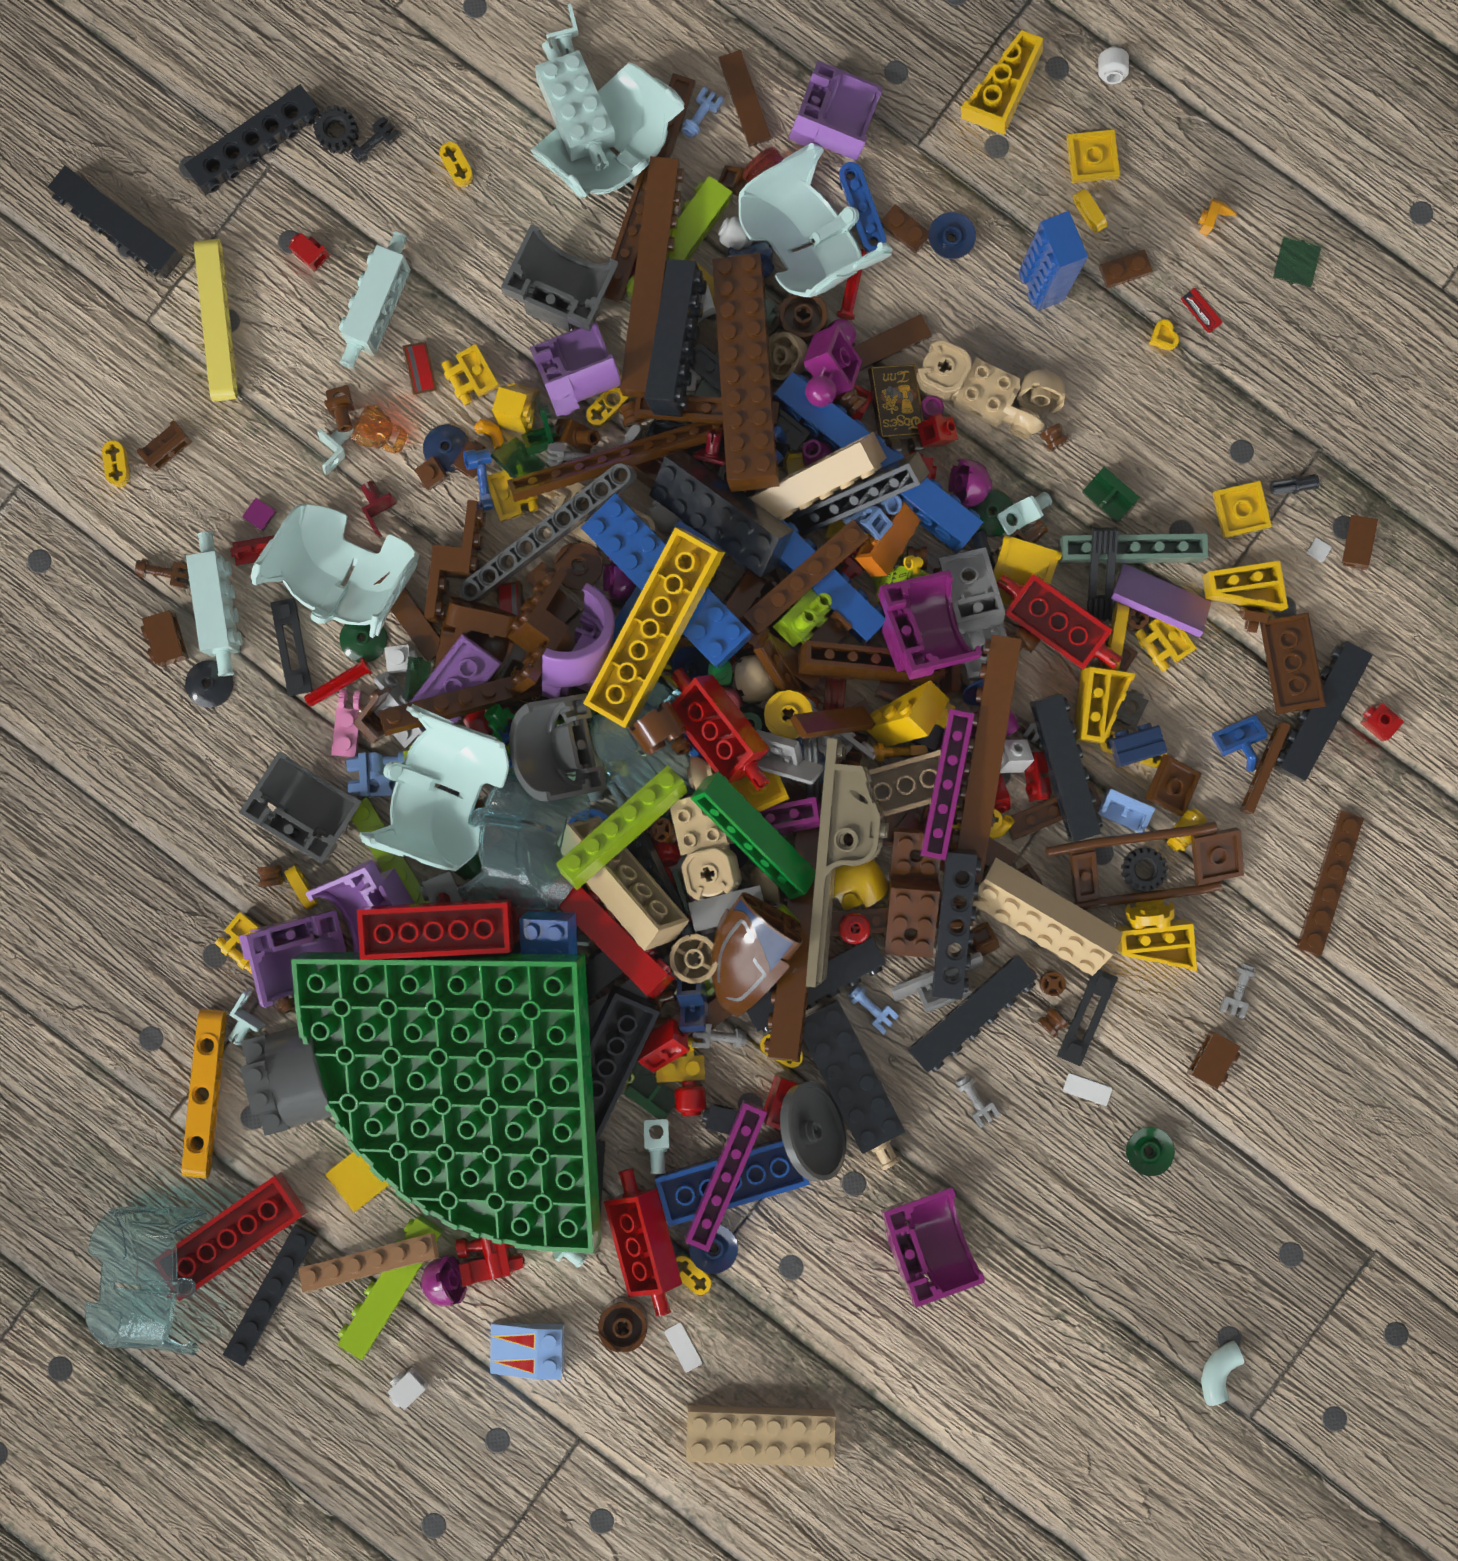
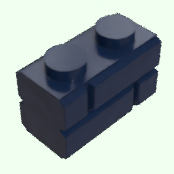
M1151 723L1137 726V732L1129 734L1127 729L1114 733L1115 738L1109 740V744L1117 768L1167 753L1160 726L1152 727Z

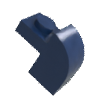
M677 977L676 996L681 1007V1032L706 1031V1016H709L705 982L691 984L681 981Z

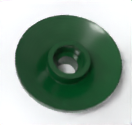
M991 489L980 504L968 507V509L977 512L980 520L983 521L976 532L984 531L987 537H996L1005 533L997 518L999 513L1013 505V502L1005 493ZM995 508L997 511L996 515H990L988 509ZM1009 513L1006 516V521L1012 526L1015 516Z
M344 624L339 638L342 651L348 658L359 663L362 657L367 663L376 660L383 654L384 648L387 646L388 638L385 627L383 626L379 636L375 635L372 638L370 637V624ZM360 634L366 635L364 642L358 641Z
M1155 1127L1141 1128L1135 1131L1127 1142L1126 1157L1128 1163L1136 1172L1142 1175H1160L1171 1166L1174 1160V1144L1169 1135L1161 1129ZM1147 1146L1152 1147V1153L1146 1155L1144 1152Z

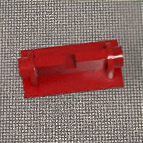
M275 535L232 542L233 547L230 548V553L235 559V565L255 563L268 542Z
M1043 751L1032 752L1034 761L1024 771L1026 779L1025 789L1029 802L1050 799L1052 791L1049 777L1041 778V773H1048Z

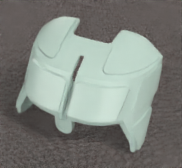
M631 62L597 91L615 131V146L613 147L620 153L616 156L609 148L603 150L609 162L607 168L603 169L602 165H599L601 170L596 171L590 155L571 162L557 128L530 150L535 159L561 178L579 198L582 196L585 198L589 193L596 195L607 194L630 182L649 165L650 156L656 157L659 154L667 138L668 122L684 109L685 103L674 89L658 78H653L644 69Z
M815 143L806 145L784 158L782 162L762 172L747 183L739 192V220L747 237L752 241L766 240L769 242L787 271L775 274L777 282L788 292L803 297H813L827 292L857 273L858 270L888 258L892 255L891 252L893 251L889 244L880 242L876 250L862 257L861 250L850 232V229L859 220L858 210L855 207H846L838 214L825 197L810 185L817 161L824 152L823 148ZM815 240V243L807 248L801 249L796 252L792 251L799 247L805 246Z
M301 503L295 506L282 522L274 538L268 542L254 563L251 573L252 583L258 585L265 582L283 581L290 593L300 603L312 609L310 618L314 622L325 624L331 620H336L351 625L370 624V637L379 636L392 606L417 567L419 554L408 542L392 534L386 537L379 553L372 552L345 539L344 533L348 519L345 513L313 504ZM351 565L355 566L347 584L342 586ZM390 572V574L381 583L375 584L378 580H380L383 576Z
M412 704L411 707L407 706L406 710L412 716L418 718L426 730L417 737L403 763L390 761L384 767V776L396 782L390 806L391 825L373 832H360L359 836L362 839L361 841L370 847L398 856L406 855L423 864L440 869L457 871L475 856L485 837V832L473 825L470 818L484 784L488 783L503 788L509 770L504 743L497 740L496 737L465 726L456 725L444 717ZM435 784H441L460 792L459 796L436 788Z

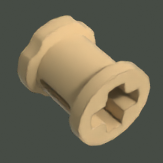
M890 1140L871 1150L879 1158L882 1170H886L901 1161L900 1157L896 1156L890 1146Z

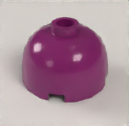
M958 459L957 461L960 463L958 466L953 465L950 472L948 490L949 492L953 491V495L960 499L962 506L974 507L980 504L986 498L988 492L991 491L992 480L986 467L980 462L970 459Z
M611 560L610 564H605L603 591H608L609 597L606 598L610 603L626 602L636 588V585Z
M449 1255L434 1259L423 1271L420 1284L421 1290L427 1299L437 1306L455 1305L461 1303L465 1298L467 1286L462 1287L459 1270L460 1262L454 1256L448 1257Z

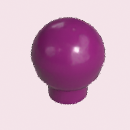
M809 440L803 446V464L806 467L833 453L834 450L824 441Z

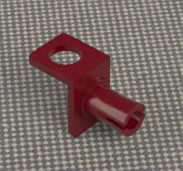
M716 429L707 430L706 448L701 447L694 454V459L703 464V461L719 465L726 464L725 453L720 451L723 434L721 430H717V434H715Z
M368 481L367 484L371 491H369L365 483L361 486V490L369 502L362 510L372 529L380 538L382 534L372 517L397 503L391 493L381 496L375 482Z

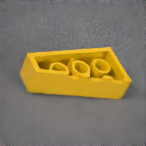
M1021 30L1004 51L1001 59L989 70L986 78L974 89L971 97L961 106V119L1005 135L1043 52L1044 38Z

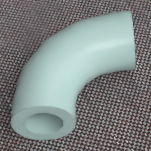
M1234 1340L1215 1350L1204 1365L1201 1384L1205 1402L1209 1406L1221 1404L1230 1398L1226 1387L1227 1376L1231 1370L1244 1364L1242 1353Z

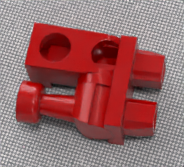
M466 1238L456 1239V1250L459 1259L468 1257L469 1252L482 1250L483 1257L463 1260L459 1264L462 1286L511 1276L514 1271L525 1267L523 1253L511 1255L509 1247L514 1245L505 1243L500 1245L492 1243V1240L485 1238L469 1242Z

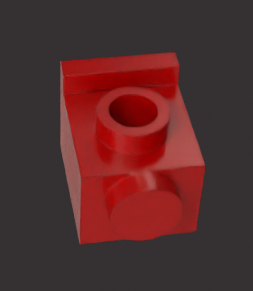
M302 233L296 234L289 245L292 253L313 272L330 256L323 245H320L312 236L307 238Z

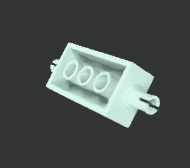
M550 39L551 46L547 40L542 44V48L549 61L535 66L536 79L571 162L590 155L596 171L601 170L599 165H602V168L605 169L609 166V162L603 150L615 146V131L580 50L562 56L556 40Z
M393 232L387 249L376 245L375 250L369 253L366 272L360 275L358 291L356 295H352L348 307L350 310L348 315L341 320L339 330H341L340 334L346 341L347 346L339 363L347 368L354 369L360 351L373 356L376 355L411 271L404 255L401 254L408 238L400 232Z
M201 532L197 534L201 553L186 555L199 649L211 657L216 656L218 676H229L234 674L231 654L239 653V646L242 645V636L236 627V622H239L237 608L233 606L232 600L235 598V589L229 580V575H232V568L230 562L215 551L213 532Z

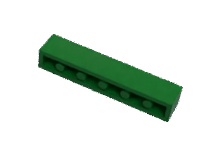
M716 772L704 778L690 799L790 900L805 895L815 880L816 870L795 850L793 845L788 843L779 834L778 830L745 799L743 794L739 793L729 783L725 776Z

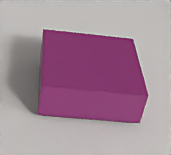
M255 497L242 517L264 532L277 512Z

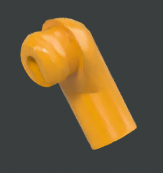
M480 419L475 423V431L478 434L485 433L489 435L494 449L505 447L500 427L488 419Z

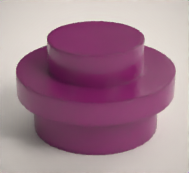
M928 396L921 403L923 416L926 419L934 414H943L944 404L941 399L935 396Z

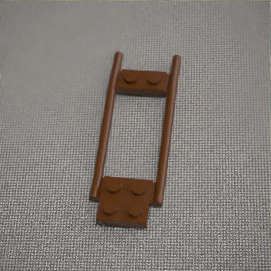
M1215 821L1193 826L1092 838L1045 848L1047 857L1069 853L1073 896L1075 899L1073 904L1083 910L1222 890L1220 880L1244 876L1241 830L1235 827L1217 831ZM1191 836L1194 877L1197 885L1100 897L1094 848Z

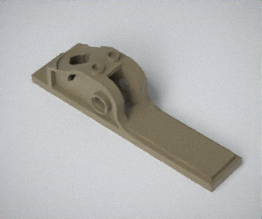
M827 738L806 976L807 987H817L827 978L836 869L841 865L856 866L872 861L881 851L883 838L888 837L889 823H885L881 804L877 803L871 786L873 781L868 767L841 764V760L846 758L847 747L843 745V740ZM860 794L865 797L864 802L859 801ZM846 833H850L853 836L854 841L851 846L844 842Z

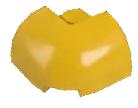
M874 860L856 866L841 865L836 869L834 898H838L845 911L862 904L867 908L883 898L887 893L889 883Z

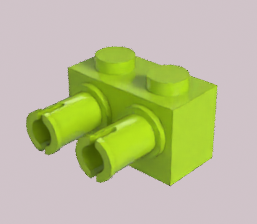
M811 589L776 622L773 628L793 647L799 642L804 644L806 640L812 637L813 633L811 630L815 626L819 628L828 619L825 615L831 610L829 607L832 604L830 595L821 593L818 596Z

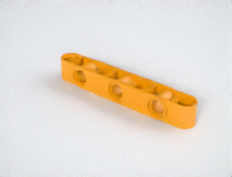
M200 1009L197 1017L181 1169L183 1177L208 1179L211 1172L227 1013L222 1010ZM207 1038L214 1042L212 1051H208L205 1047ZM202 1087L206 1088L209 1092L207 1100L200 1096V1089ZM196 1136L203 1139L204 1145L202 1148H198L195 1145L194 1140Z

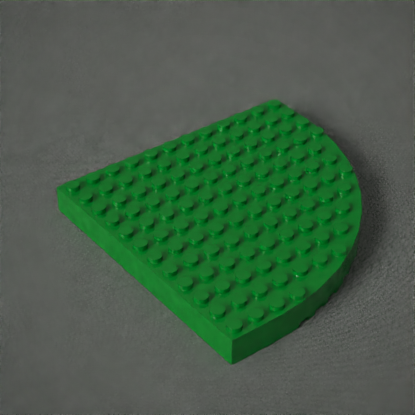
M302 952L291 959L299 1038H302L303 1044L306 1045L309 1043L311 1034L315 1038L316 1051L314 1054L317 1056L321 1078L329 1098V1104L325 1106L327 1112L330 1111L336 1122L335 1127L337 1130L341 1129L348 1139L347 1144L352 1151L366 1161L371 1167L369 1170L380 1181L387 1182L396 1190L395 1194L409 1204L412 1202L423 1210L422 1213L428 1216L430 1214L440 1219V1223L454 1230L460 1229L471 1233L470 1236L475 1238L482 1237L492 1240V1243L500 1245L503 1243L510 1244L520 1249L576 1253L595 1252L601 1243L585 954H472L360 960V952Z

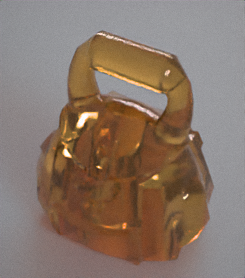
M367 405L351 433V439L356 444L364 447L381 448L393 454L402 452L408 438L405 429L393 424L390 417L377 405ZM392 431L399 432L394 446L388 445Z

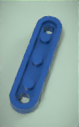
M847 162L840 168L839 181L848 206L855 207L859 212V220L855 226L864 250L870 253L878 247L877 245H871L869 241L875 239L878 243H886V236L862 168L855 162ZM853 174L855 178L849 180L846 176Z

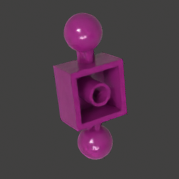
M846 319L834 320L827 329L815 333L805 356V368L813 376L806 385L805 394L808 401L814 406L825 407L831 404L837 395L850 391L854 387L862 360L852 346L856 339V329Z

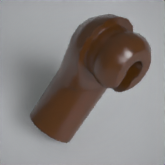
M675 989L663 991L656 999L649 997L648 1000L657 1003L659 1010H661L666 1002L676 1001L677 996L674 993Z

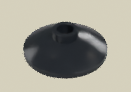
M205 660L194 665L188 672L185 681V688L189 698L195 704L205 708H213L225 703L232 694L234 686L232 675L218 676L217 661ZM206 679L211 681L209 687H204L203 683Z

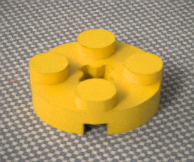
M792 690L778 692L768 700L765 706V724L772 734L790 739L798 738L800 735L790 719L783 720L784 713L782 710L785 708L790 710L792 708L795 711L793 715L813 712L811 703L800 692Z
M1161 899L1137 902L1136 906L1131 909L1129 904L1125 908L1126 920L1131 923V928L1143 929L1146 926L1154 925L1159 928L1169 927L1171 920L1175 917V907L1171 902H1169V906L1164 905V900Z

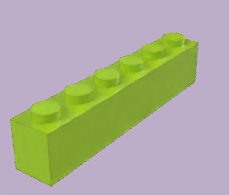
M708 176L705 182L702 180L695 189L696 195L693 199H688L681 209L682 214L678 218L677 229H673L672 237H675L674 252H670L669 259L689 260L731 203L732 191L711 176ZM634 275L630 278L626 285V288H628L627 296L631 300L635 277Z
M667 765L556 863L560 873L578 890L687 793L684 780Z
M419 1215L415 1220L411 1218L403 1231L406 1232L403 1240L434 1233L437 1242L444 1229ZM424 1262L380 1273L376 1283L371 1281L364 1292L367 1298L363 1304L358 1302L351 1313L354 1318L350 1325L345 1323L340 1330L338 1336L341 1339L337 1345L363 1360Z

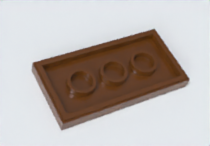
M1309 613L1269 619L1267 623L1260 622L1276 715L1325 707L1326 703Z

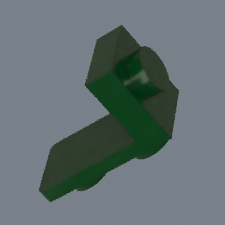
M540 397L535 398L544 428L521 435L528 456L547 450L548 445L554 443L553 438L557 437L553 423L549 424L547 420L552 418L548 405H543Z

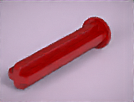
M860 249L863 257L864 255H866V251L864 249ZM863 269L858 270L857 273L847 278L841 309L836 313V316L841 319H855L853 310Z
M363 657L360 658V663L305 695L306 703L312 707L365 674H373L370 666Z

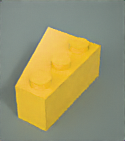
M515 382L500 386L492 408L499 426L523 434L528 433L529 428L533 429L536 421L534 411L537 403L535 398L539 397L540 390Z
M1280 561L1209 571L1202 576L1207 600L1282 612L1288 608Z
M1094 667L1080 670L1074 721L1076 727L1075 741L1093 744L1106 741L1117 717L1116 713L1127 695L1126 691L1131 681H1133L1135 673Z
M930 680L873 711L870 716L876 725L872 730L866 731L878 743H883L884 747L929 736L950 699Z
M1188 919L1171 920V925L1165 928H1159L1156 925L1146 926L1143 929H1133L1131 925L1115 926V929L1123 933L1117 945V951L1123 956L1197 971L1194 924Z

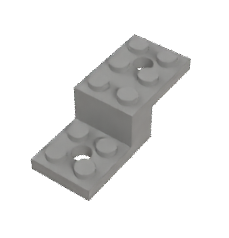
M986 547L939 558L941 572L950 570L953 576L952 603L959 631L968 647L972 650L976 646L983 648L985 639H990V634L1007 636L1003 624L1005 610ZM969 571L975 575V578L971 581H966L962 578V574ZM981 655L977 660L964 663L968 681L980 679L981 663L986 664L987 657Z

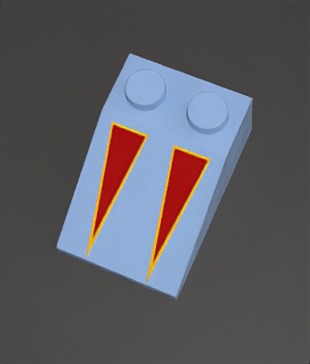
M491 1323L490 1374L529 1379L561 1380L564 1374V1324Z

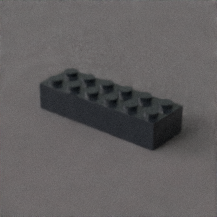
M667 259L644 396L654 415L682 417L683 409L686 410L688 406L686 390L687 386L690 387L692 382L690 366L691 363L694 364L696 351L693 348L695 340L697 341L699 338V326H697L698 318H701L703 315L701 299L707 290V281L704 280L702 270L699 269L696 261Z
M682 449L665 456L649 494L651 498L760 577L776 569L794 531L740 491L731 492L728 482Z
M613 985L590 1033L596 1142H598L660 1013L657 1003Z
M836 999L805 1016L803 1040L861 1153L864 1154L905 1133L906 1131L839 1001Z

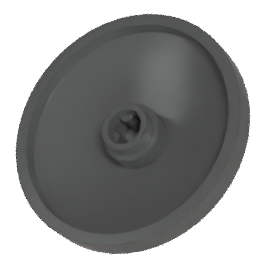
M816 1082L796 1084L785 1095L781 1107L780 1128L786 1153L794 1168L804 1178L813 1182L832 1179L840 1171L846 1154V1131L841 1112L833 1096L822 1085Z

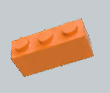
M904 501L897 514L884 512L893 525L881 540L874 539L869 534V539L863 543L855 556V559L871 577L888 576L892 572L896 561L904 552L906 544L914 535L921 521Z

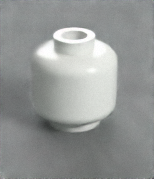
M1112 46L1101 52L1098 57V75L1108 84L1120 83L1129 74V54L1122 48Z
M736 216L731 219L726 218L718 231L720 243L727 248L732 247L735 250H742L749 247L753 242L747 237L740 224L739 217Z

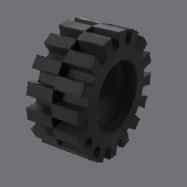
M330 106L326 107L327 112L325 113L321 110L319 112L320 118L316 116L314 119L316 124L313 123L314 134L320 145L326 151L329 149L333 154H335V151L343 154V149H346L347 152L350 151L349 146H354L356 144L354 140L359 138L357 133L359 128L352 114L349 111L347 112L344 107H341L340 110L338 106H334L333 110H331ZM340 122L345 126L343 135L337 138L329 136L328 127L332 123Z
M1152 848L1135 849L1129 852L1128 856L1123 859L1124 864H1121V869H1123L1122 877L1125 878V883L1129 884L1132 889H1137L1138 891L1155 890L1167 878L1166 870H1168V866L1165 865L1166 859L1161 857L1162 854L1160 852H1156ZM1141 860H1147L1153 866V873L1147 879H1142L1136 874V865Z

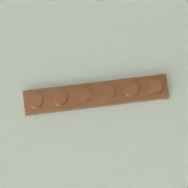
M430 1233L299 1268L302 1293L438 1259L435 1234Z

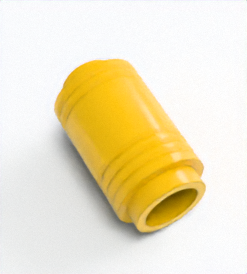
M1192 808L1187 810L1172 828L1203 824L1207 822V818L1200 811ZM1191 836L1168 838L1166 842L1174 851H1185L1192 843Z

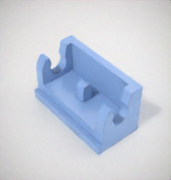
M1113 789L1106 790L1097 813L1106 819L1139 833L1146 830L1155 808Z

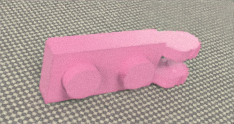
M340 689L331 752L333 756H357L360 730L353 723L359 716L357 712L361 708V691H355L353 709L346 708L347 690Z

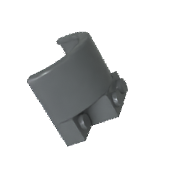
M530 225L501 285L502 294L524 303L526 314L569 332L572 326L575 325L590 332L600 312L599 305L618 267V261L610 258L606 264H595L578 259L552 244L542 234L539 227Z
M587 693L529 702L516 712L512 720L509 733V752L512 766L522 787L537 800L553 801L607 790L603 767H596L586 720L592 717L590 707L583 704ZM559 714H561L565 723L555 725ZM576 772L575 781H572L566 774Z
M278 752L239 813L325 866L338 846L336 842L360 807L361 801L323 780L282 752ZM268 802L277 808L272 811L268 807Z
M298 1026L241 1041L247 1065L240 1067L251 1114L259 1113L264 1136L333 1117L330 1111L327 1112L325 1106L329 1104V1098L321 1078L317 1056L314 1054L316 1046L315 1038L312 1034L310 1035L308 1045L303 1044L302 1038H299Z

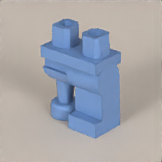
M895 495L841 520L847 525L853 519L865 533L871 534L874 539L881 540L893 525L884 512L897 514L902 507V501L899 496Z
M400 751L398 756H383L375 752L358 753V756L346 759L347 771H359L360 780L348 781V793L361 795L364 798L392 796L396 782L384 776V767L390 761L403 763V751Z

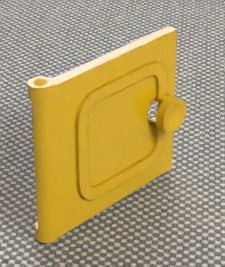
M1005 535L993 570L996 583L998 580H1001L1008 585V583L1000 578L1006 573V575L1020 585H1025L1032 574L1035 573L1050 584L1058 560L1062 557V552ZM998 587L1003 605L1010 606L1013 602V597Z

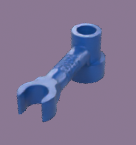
M474 449L465 450L463 457L467 470L477 468L481 508L483 507L484 511L493 509V503L489 492L486 464L491 463L489 449L479 451Z

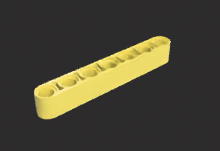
M219 238L195 241L194 251L210 396L213 402L238 399L222 244Z

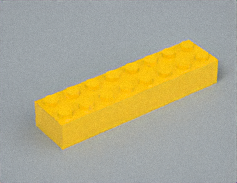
M675 527L583 702L584 705L624 728L634 726L633 724L638 719L725 554L724 551L685 529Z

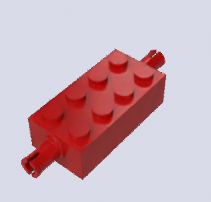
M1006 573L1000 577L1008 585L998 580L997 586L1013 597V602L1005 611V614L1084 670L1091 659H1095V657L1106 663L1113 670L1117 663L1111 660L1110 657L1118 663L1123 657L1105 645V640L1113 629L1041 577L1033 573L1025 585H1020L1006 575Z
M683 668L673 672L674 675H671L670 678L676 683L682 693L671 705L685 723V734L714 772H719L725 776L729 783L740 781L746 775L757 791L764 788L770 781L757 764L770 748L715 677L710 674L695 677L691 680Z
M625 1169L618 1172L624 1193L603 1202L628 1297L651 1295L655 1316H664L671 1313L666 1292L682 1285V1280L657 1188L642 1191L638 1189L634 1169Z

